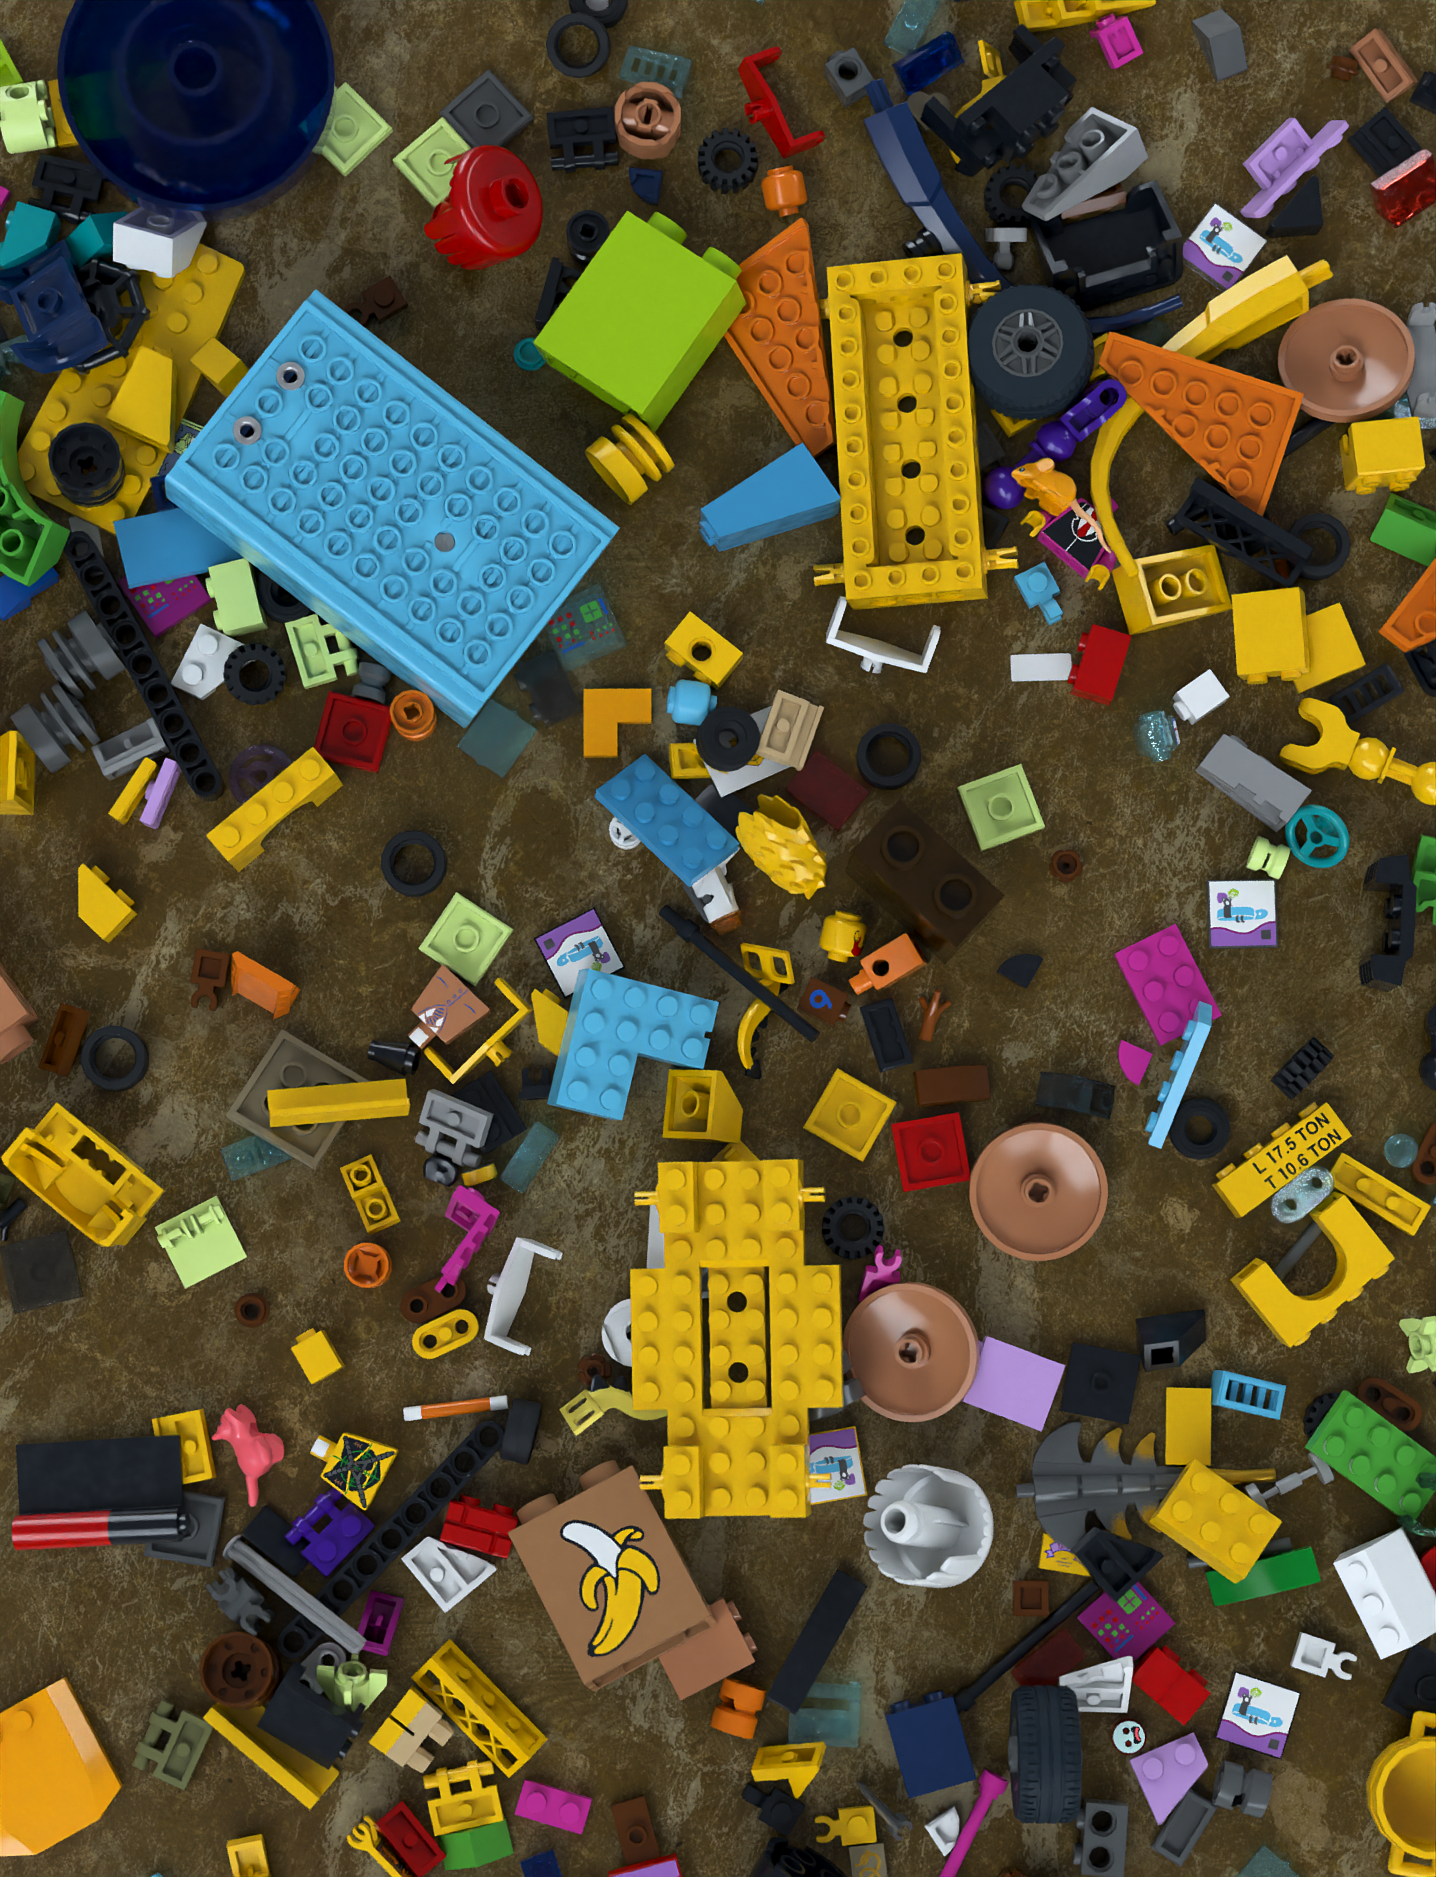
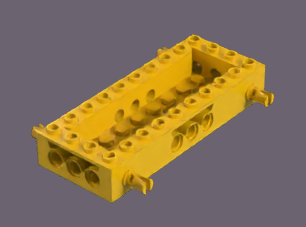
M962 253L827 267L828 299L819 300L821 320L830 319L844 560L843 563L814 564L813 570L816 573L826 574L814 577L815 586L845 583L846 600L853 610L987 599L986 574H988V570L1019 568V563L1017 559H1005L1018 555L1017 546L987 550L984 544L976 400L969 368L967 329L969 321H971L970 308H972V305L987 302L990 296H994L995 291H1000V280L970 284L967 266ZM901 331H909L913 334L912 342L906 347H899L895 344V337ZM907 396L914 397L917 400V406L913 411L904 413L899 410L901 399ZM910 462H916L921 466L920 474L913 479L903 476V468ZM920 528L925 532V538L920 544L911 545L907 542L906 537L911 529Z

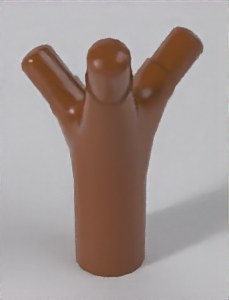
M940 990L934 991L930 1005L924 997L918 1000L924 1015L919 1039L932 1042L936 1023L940 1015L951 1006L949 1000L939 1005Z

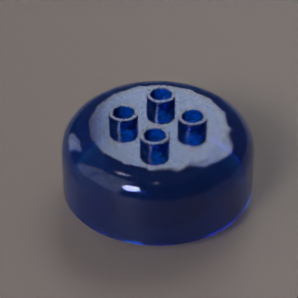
M76 0L67 17L61 35L57 65L58 88L63 111L76 141L93 168L111 187L133 203L151 212L184 221L210 222L238 218L258 211L285 195L299 183L311 169L327 141L336 108V67L331 40L325 22L313 0Z

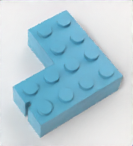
M589 968L579 970L547 1104L609 1120H622L637 1056L692 1070L704 1068L710 1039L704 1038V1035L713 1030L719 1002Z

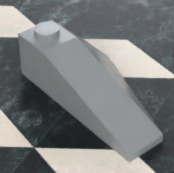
M1091 107L1068 129L1064 136L1066 141L1060 152L1055 151L1050 159L1051 167L1046 174L1039 176L1022 204L1023 210L1044 221H1048L1125 180L1148 158L1138 129Z

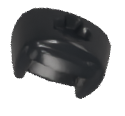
M434 1155L424 1162L423 1176L426 1179L450 1187L458 1179L459 1168L457 1164L452 1162L451 1158L444 1155Z

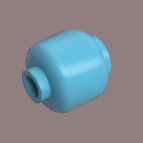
M680 679L675 687H669L666 713H670L672 720L676 723L700 726L707 715L716 710L717 696L711 695V689L707 683Z

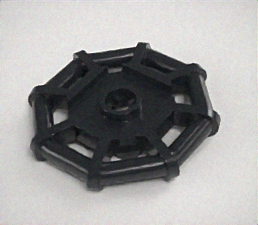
M95 257L90 263L76 268L74 271L79 282L89 278V280L80 283L89 308L96 312L95 316L99 318L108 342L113 346L99 351L76 366L71 367L77 370L80 375H88L94 368L122 356L124 358L129 356L130 353L128 351L142 325L150 319L151 312L145 304L139 273L135 270L128 271L107 263L102 257ZM106 276L117 281L112 285L107 284L106 286L101 283V278ZM128 290L132 306L123 307L121 295ZM130 319L129 323L127 324L124 332L122 333L118 341L115 338V336L119 335L122 332L123 320Z

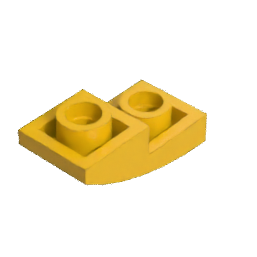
M372 1154L340 1168L369 1235L401 1222Z

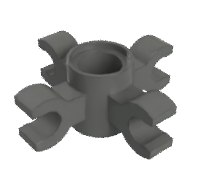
M227 1567L219 1572L224 1580L222 1585L215 1580L212 1585L208 1583L205 1587L212 1598L219 1601L217 1603L218 1606L233 1622L241 1625L249 1634L255 1636L257 1632L263 1630L258 1622L259 1619L262 1618L268 1623L271 1618L274 1619L276 1617V1613L268 1603L263 1602L265 1598L252 1583L241 1577L232 1568Z

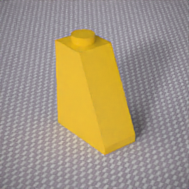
M141 346L106 419L112 427L172 454L175 449L177 367L173 360L170 359L172 355L156 346H153L152 350Z

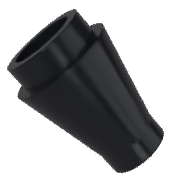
M373 1040L369 1046L368 1060L375 1061L403 1076L407 1073L414 1075L419 1067L421 1049L414 1047V1043Z

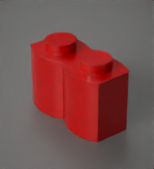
M1153 1645L1133 1669L1132 1682L1185 1726L1211 1694L1204 1688L1208 1681L1192 1668L1188 1673L1177 1665L1181 1658L1166 1645L1161 1650Z

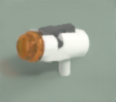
M740 847L734 854L691 887H688L684 882L682 884L683 889L706 923L709 922L711 929H716L718 935L725 934L743 925L740 918L743 914L736 903L732 883L728 884L725 878L727 873L726 864L740 850Z

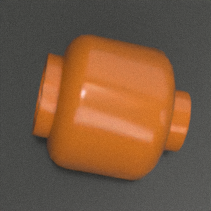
M793 165L767 171L768 176L761 181L766 208L769 211H779L780 217L799 213L798 206L804 205L808 200L802 172L794 170Z

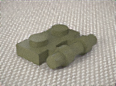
M162 1699L157 1710L152 1711L148 1722L151 1724L144 1739L138 1741L135 1748L137 1754L132 1765L138 1769L145 1770L149 1759L158 1762L153 1774L154 1777L185 1790L214 1727L205 1721L203 1717L185 1709L182 1710L178 1721L171 1719L169 1716L174 1704ZM166 1730L172 1734L163 1751L157 1748L156 1744L162 1731Z

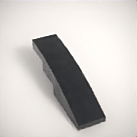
M839 1569L836 1570L765 1698L792 1714H797L867 1588L865 1584Z

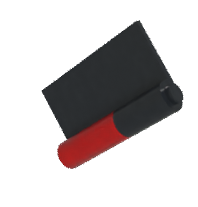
M181 1435L16 1445L19 1515L15 1516L13 1520L12 1541L17 1551L182 1542L184 1535L189 1534L190 1517L188 1513H185Z

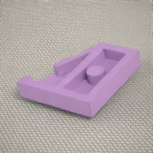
M1194 1732L1130 1760L1132 1769L1158 1825L1167 1819V1816L1209 1766Z

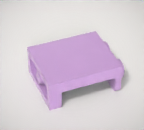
M984 1336L983 1341H979L980 1361L978 1372L971 1389L962 1402L1042 1431L1065 1365L989 1336Z

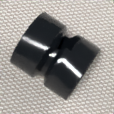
M584 210L573 215L567 224L566 236L569 253L574 261L581 265H589L610 235L608 222L603 215L596 211Z

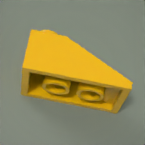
M1213 544L1134 559L1140 571L1133 577H1127L1122 566L1112 570L1129 635L1162 629L1232 609L1217 552Z
M9 731L0 736V814L34 815L36 753L17 731Z

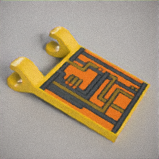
M365 1815L363 1819L370 1824V1828L364 1823H360L358 1827L354 1826L353 1834L362 1841H356L349 1834L347 1836L348 1843L356 1849L368 1851L392 1877H414L396 1853L379 1836V1832L373 1826L376 1823L374 1818Z

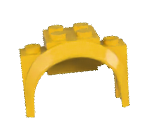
M57 1102L35 1129L26 1127L1 1156L4 1165L21 1182L101 1247L125 1246L147 1220L144 1216L165 1192L164 1189L144 1174L145 1170L93 1127L85 1125Z

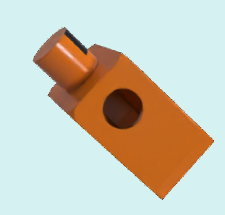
M904 933L861 959L860 963L863 969L849 976L848 980L857 995L873 986L877 991H882L929 964L913 935ZM886 961L889 964V971L881 975L878 972V965Z

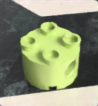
M44 80L0 87V128L6 149L10 154L57 147L53 129L55 123L52 107H47L45 100H48V94Z

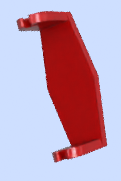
M777 46L745 57L737 70L751 102L744 105L745 116L748 117L753 114V117L748 118L751 124H755L758 121L762 123L780 154L785 159L819 145L824 141L823 139L826 138L823 130H819L793 139L776 97L758 68L767 66L780 58L779 55L783 53L780 47Z

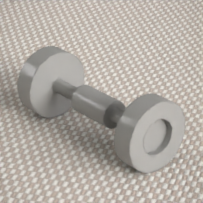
M1310 1452L1307 1455L1312 1468L1300 1474L1294 1472L1275 1482V1487L1262 1494L1253 1482L1243 1487L1246 1496L1269 1511L1265 1502L1266 1499L1277 1493L1283 1495L1303 1484L1302 1480L1315 1473L1324 1485L1333 1481L1334 1477L1329 1465Z

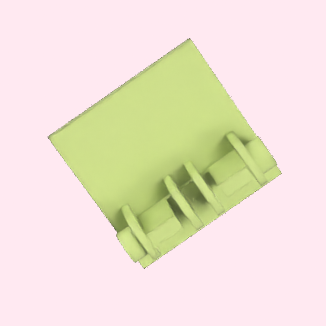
M217 1196L155 1227L158 1233L157 1239L162 1248L166 1249L185 1289L247 1258Z

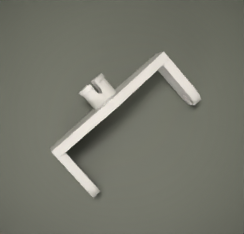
M839 597L826 632V643L864 656L860 666L868 672L872 665L874 667L872 673H881L883 663L923 673L927 672L939 640L940 626L933 625L923 653L918 655L877 639L838 630L847 604L846 597Z
M517 1237L502 1273H495L489 1279L490 1282L496 1284V1287L490 1284L487 1285V1290L490 1294H493L484 1340L511 1352L529 1356L531 1348L507 1337V1334L526 1291L534 1252L561 1260L563 1253L533 1239Z

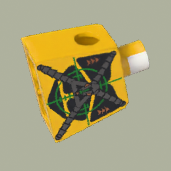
M344 1432L337 1444L319 1435L310 1454L327 1462L320 1476L358 1507L367 1510L396 1458L399 1449Z

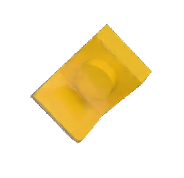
M825 1742L759 1747L751 1769L754 1780L777 1781L788 1779L794 1797L798 1799L820 1769L826 1749Z

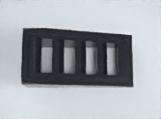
M1385 663L1328 699L1332 705L1340 709L1345 716L1347 725H1350L1405 691L1388 663ZM1381 674L1392 690L1388 694L1384 692L1376 679ZM1369 681L1380 697L1375 702L1364 685ZM1357 688L1368 703V706L1365 708L1361 707L1352 692ZM1344 696L1348 697L1357 712L1352 716L1341 701V698Z

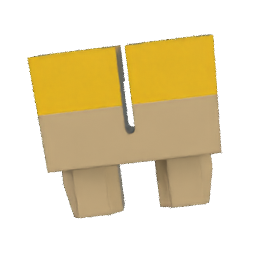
M412 1685L369 1743L401 1767L408 1764L411 1768L423 1773L435 1756L420 1744L428 1735L443 1747L455 1730L442 1717L445 1712L434 1706Z

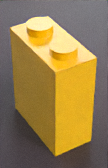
M1300 587L1231 595L1237 675L1242 680H1247V684H1263L1268 682L1269 677L1281 676L1283 681L1301 679L1302 674L1311 673L1305 593Z

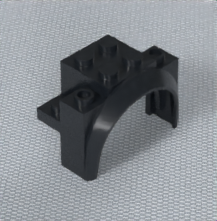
M1023 24L1019 25L1013 31L1014 38L1008 49L1021 65L960 114L958 119L935 96L925 103L920 120L975 175L984 167L987 170L991 169L999 160L1004 159L1009 164L1017 157L1023 159L1035 147L1034 143L1039 138L1047 139L1059 127L1057 121L1065 112L1064 107L1074 97L1072 91L1077 79L1061 64L1060 56L1065 45L1056 36L1043 45ZM989 123L994 129H985V127Z

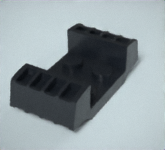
M1408 855L1380 858L1367 867L1364 877L1363 890L1390 892V898L1385 899L1383 909L1384 919H1388V932H1384L1382 936V952L1387 953V955L1371 954L1359 961L1361 985L1384 992H1389V990L1391 991L1401 986L1406 961L1413 956L1417 886L1410 879Z

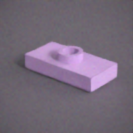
M166 757L156 781L151 780L147 787L145 799L148 801L140 818V821L145 826L153 829L159 827L181 773L178 763Z

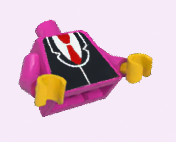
M1083 498L1078 499L1077 502L1081 509L1098 523L1094 505L1092 506ZM1111 498L1114 513L1118 508V504ZM1068 507L1057 517L1043 509L1030 511L1020 522L1021 525L1029 523L1033 526L1034 530L1029 535L1035 537L1040 531L1037 538L1038 541L1083 577L1086 583L1091 578L1098 580L1100 583L1098 590H1102L1116 565L1117 557L1113 550H1111V553H1108L1102 547L1094 528L1087 521L1076 515L1071 507ZM1103 534L1105 543H1106V545L1109 547V545H1108V543H1107V541H1106V539H1105V536H1104V534Z

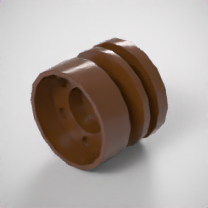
M235 1631L219 1636L208 1645L201 1657L199 1674L202 1687L210 1698L224 1706L250 1710L261 1707L273 1698L281 1683L283 1669L280 1656L271 1644L249 1633ZM242 1664L251 1667V1671L247 1673V1680L237 1676L242 1671Z

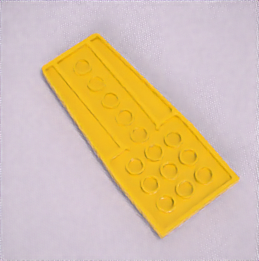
M201 243L198 244L189 267L172 278H161L155 272L144 269L135 270L141 276L140 286L146 307L151 313L150 319L144 322L128 351L130 355L126 358L122 356L94 368L88 375H80L73 368L63 369L49 391L17 453L22 479L31 496L116 536L114 521L138 517L157 482L154 478L168 453L112 427L106 419L141 346L151 350L153 346L167 351L172 355L170 359L173 360L177 367L176 435L182 418L186 419L203 378V374L189 359L212 336L217 340L219 339L246 274L242 263ZM126 290L121 295L123 307L132 306L128 290ZM130 319L123 320V330L119 335L115 336L118 341ZM109 342V345H107L100 351L107 349L113 345ZM84 422L100 425L113 435L119 445L126 471L123 488L116 498L103 506L92 508L75 505L63 497L56 486L48 460L51 442L57 434L72 424ZM91 465L89 470L83 468L84 475H87L89 471L95 472L94 465Z

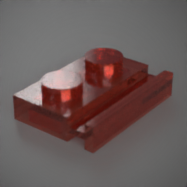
M817 750L785 788L789 794L838 832L869 794L868 790Z

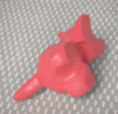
M240 1404L237 1406L236 1411L231 1408L225 1410L212 1439H223L231 1443L235 1450L238 1465L246 1475L248 1503L251 1507H254L259 1497L258 1478L267 1473L274 1463L283 1459L285 1448L283 1441L276 1434L260 1433L254 1414L245 1405Z

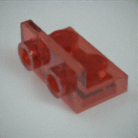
M1426 148L1370 184L1376 212L1394 228H1399L1436 203V168L1433 154Z

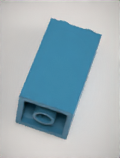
M802 442L700 509L701 521L699 525L701 529H699V532L709 547L715 545L718 551L721 552L834 517L839 513L841 497Z

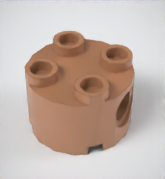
M640 82L628 91L626 89L620 95L615 105V132L620 147L640 159L664 158L670 154L681 135V107L667 87L656 82Z

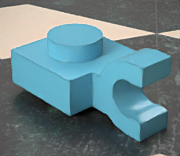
M1045 562L1014 576V581L1029 609L1039 605L1049 626L1061 620L1063 612L1056 600L1053 599V597L1059 595L1060 589Z

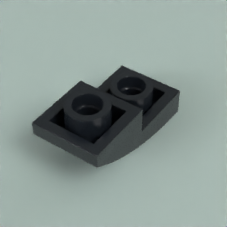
M713 781L695 799L706 812L739 842L736 835V827L739 826L738 816L740 812L753 815L754 811L733 793L721 797Z

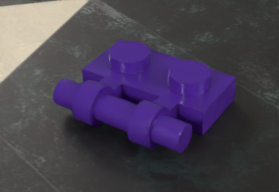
M333 1486L324 1495L320 1493L314 1500V1506L303 1517L298 1516L291 1523L293 1527L284 1535L285 1539L293 1546L302 1537L310 1543L301 1552V1555L325 1578L375 1529V1525L351 1502L341 1512L334 1506L343 1494ZM326 1514L332 1521L318 1535L312 1529V1526Z

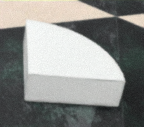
M951 1806L924 1825L944 1856L953 1849L959 1834V1817L954 1806Z

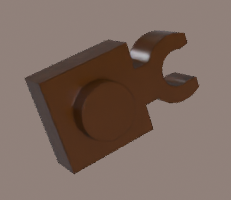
M388 276L361 292L365 302L350 303L344 310L348 315H352L355 312L361 313L362 318L357 322L366 328L370 318L375 316L381 324L408 308V303L391 276Z
M196 948L190 982L198 984L199 990L195 991L191 997V1006L198 1009L199 1000L204 996H208L211 1001L209 1010H217L219 1000L215 994V989H226L232 955Z

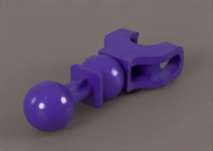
M1113 379L1095 381L1083 390L1081 396L1077 397V400L1074 403L1072 402L1071 406L1059 414L1055 420L1041 425L1035 434L1034 441L1027 443L1031 449L1029 453L1013 467L1000 466L993 469L987 475L983 485L987 501L998 509H1011L1019 505L1025 497L1024 493L1027 488L1020 486L1011 476V472L1020 466L1035 463L1042 458H1050L1054 463H1061L1069 459L1075 451L1077 442L1085 439L1124 405L1127 398L1124 386L1119 381ZM1103 390L1107 393V402L1105 404L1100 400V394Z

